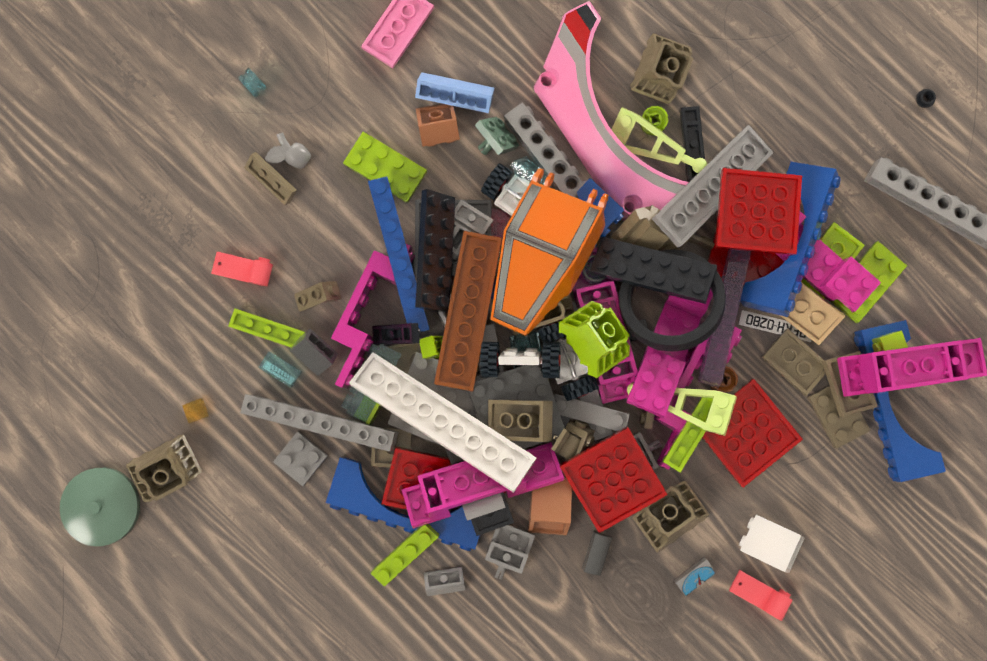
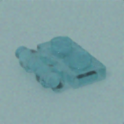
M527 157L514 160L510 166L518 177L527 178L530 182L534 173L539 169ZM543 175L540 181L542 185H544L546 179L545 175Z

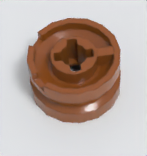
M720 366L710 373L708 381L712 390L728 393L737 386L738 376L731 367ZM722 376L726 378L725 383L719 382Z

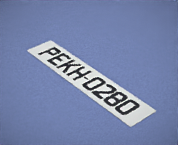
M744 310L741 312L739 325L779 335L785 329H789L799 339L811 342L810 338L785 320Z

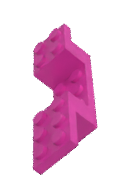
M802 212L799 215L798 242L804 227L802 222L806 218ZM820 239L816 240L814 245L815 253L809 259L807 264L808 272L806 276H803V279L829 302L838 299L848 309L855 312L881 282L852 256L843 260ZM775 253V254H776L777 256H779L784 262H785V261L789 258V256H790V255H788V254H778V253Z
M406 244L412 264L415 255H413L414 251L410 245ZM375 250L331 339L352 348L335 385L341 388L348 389L351 386L349 382L355 376L357 368L360 369L365 361L363 358L365 352H369L373 345V341H371L372 336L354 328L353 325H356L360 320L361 314L359 312L362 307H366L369 301L368 294L377 285L378 280L376 278L380 277L396 285L389 257Z
M598 247L593 249L590 256L596 255ZM595 257L590 258L587 262L592 264ZM585 267V272L587 275L590 272L589 268ZM582 270L572 289L577 309L591 301L600 303L603 308L608 309L611 307L626 329L620 313L619 299L614 280L610 281V279L605 278L602 281L594 282L589 280ZM593 275V276L591 277V279H594V280L600 279V278H599L598 276H596V275ZM629 337L627 340L630 346L629 356L598 378H595L599 386L598 391L602 404L628 398L627 387L636 379L635 376H637L638 371Z
M711 289L706 304L668 294L653 332L661 335L676 336L696 329L702 316L707 311L713 296ZM647 346L626 402L664 418L686 363L684 360L689 349L670 352Z
M737 327L726 329L720 340L710 336L703 343L690 348L684 360L686 364L676 388L689 387L694 378L691 375L694 369L700 367L702 360L713 366L727 364L733 353H731L733 346H737L742 336H740L742 330ZM673 395L670 406L675 407L679 395ZM667 411L664 418L655 415L654 420L673 430L656 461L658 466L669 470L670 466L662 461L685 425L686 420Z
M981 338L837 358L844 397L987 376Z
M552 442L525 450L535 456L536 461L514 493L466 461L417 476L419 480L418 485L402 489L412 528L451 517L449 509L506 491L507 497L510 498L563 481L564 476L556 453L551 449L553 447Z

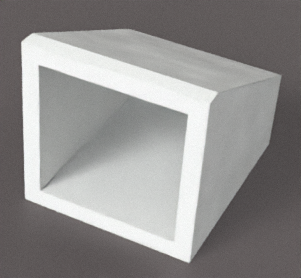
M758 515L755 518L752 517L747 526L749 528L747 536L743 535L740 541V551L781 571L790 573L805 538Z

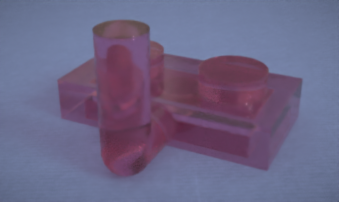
M491 208V218L493 219L491 236L500 237L503 240L504 229L510 220V215L502 209Z

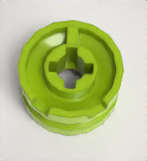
M651 106L642 115L645 120L661 132L664 131L668 124V114L662 107ZM652 118L657 119V122L653 124ZM640 125L642 131H644L646 134L655 136L649 130Z

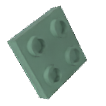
M497 116L479 120L475 124L476 128L485 138L478 146L479 150L483 148L481 153L487 155L492 148L500 155L514 151L520 146L517 143L516 137L505 128L504 122L497 118Z

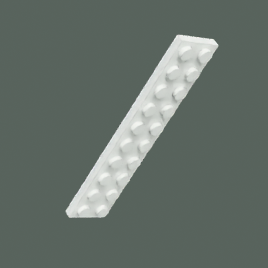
M372 352L349 382L352 387L513 493L536 461L535 456L374 352Z

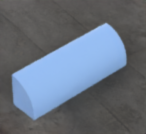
M422 72L417 80L415 98L489 113L494 87Z

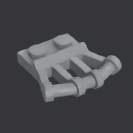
M460 200L455 208L453 240L460 229L485 235L493 223V219L465 201ZM461 243L457 249L453 247L452 258L455 260L459 257Z

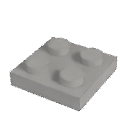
M297 432L273 463L300 485L304 486L328 455L300 432Z

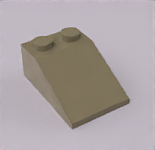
M488 400V427L510 441H552L553 401Z

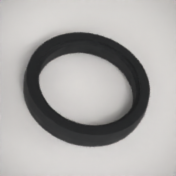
M676 249L662 250V252L709 263L706 259L689 251ZM717 271L711 286L713 306L709 316L693 331L676 336L657 334L645 328L637 320L631 307L632 295L636 286L623 282L621 284L619 308L626 327L637 340L657 350L682 351L703 343L715 332L724 315L726 293L722 279Z

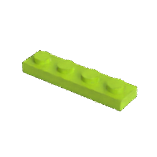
M235 308L228 327L288 347H292L305 333L304 331Z
M701 397L691 416L706 423L713 398ZM686 421L662 462L681 473L706 431Z
M430 524L418 527L383 559L370 574L385 587L438 539L440 534Z

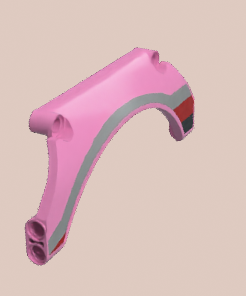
M588 1L568 11L562 17L543 66L546 72L539 76L534 85V91L594 182L624 209L622 213L624 217L621 220L625 221L638 208L653 205L661 210L689 182L665 175L641 161L616 137L604 119L596 102L590 77L591 44L601 17L592 3Z

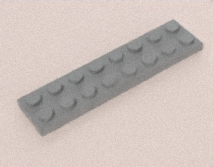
M747 125L652 220L678 248L681 247L718 210L721 170L729 168L756 171L773 154V151Z

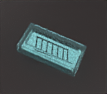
M268 351L258 367L290 388L293 387L302 371Z

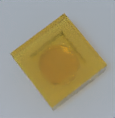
M202 398L182 405L188 423L209 417Z

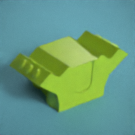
M591 301L559 322V332L566 335V344L573 348L580 359V364L588 366V375L598 378L630 354V346L627 343L630 335L611 307L608 309L603 308L600 303Z

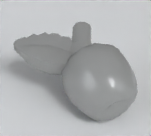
M283 132L277 134L276 136L281 146L271 148L265 156V161L281 163L285 160L295 168H304L311 159L309 150L298 142L290 146Z

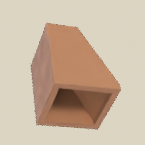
M563 475V481L531 491L528 532L567 535L571 524L572 487L565 475Z

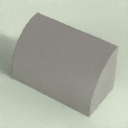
M501 493L462 505L467 521L506 508Z

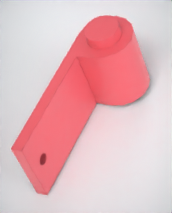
M217 252L211 274L268 287L273 264L270 263L269 259L259 257L258 260H250Z
M739 570L729 589L730 592L780 621L785 617L793 601L790 599L791 594L782 589L778 592Z

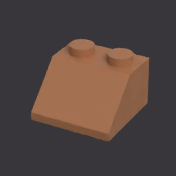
M438 104L416 109L422 146L431 147L440 143H452L460 140L453 106Z

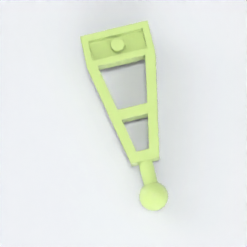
M623 107L621 108L611 130L633 154L677 165L682 161L692 166L693 171L699 173L707 165L706 160L703 158L694 159L685 155L686 150L640 115ZM636 122L658 137L652 151L626 145ZM663 141L678 152L676 157L657 153Z
M634 382L630 383L627 387L628 395ZM676 388L674 395L679 396L675 407L669 405L668 412L705 431L723 436L726 435L737 399L735 395L716 390ZM687 396L713 398L706 423L682 411Z

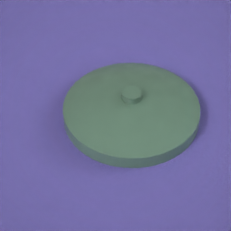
M93 468L81 472L68 483L60 500V516L65 529L74 539L89 546H105L121 540L133 529L140 512V498L135 485L125 474L111 468Z

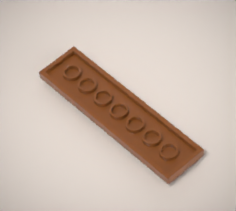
M469 231L463 232L434 381L435 385L473 392L502 241L500 237Z

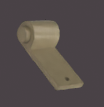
M563 429L559 437L554 435L553 439L556 442L551 449L569 460L576 455L582 438L573 433L570 434L566 429Z

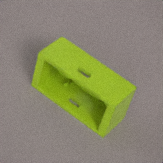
M429 336L420 339L419 344L423 359H439L443 336Z

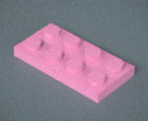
M392 0L362 44V49L389 67L394 68L433 11L434 5L426 0Z

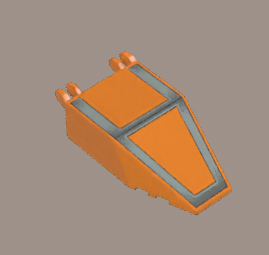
M541 168L534 173L529 186L504 229L490 318L491 321L525 336L544 319V316L551 309L553 310L565 296L567 297L571 293L605 228L604 210L609 196L604 193L598 206L593 205L598 193L595 189L591 191L586 202L550 188L555 175L551 172L546 177L544 185H542L540 181L544 175V169Z

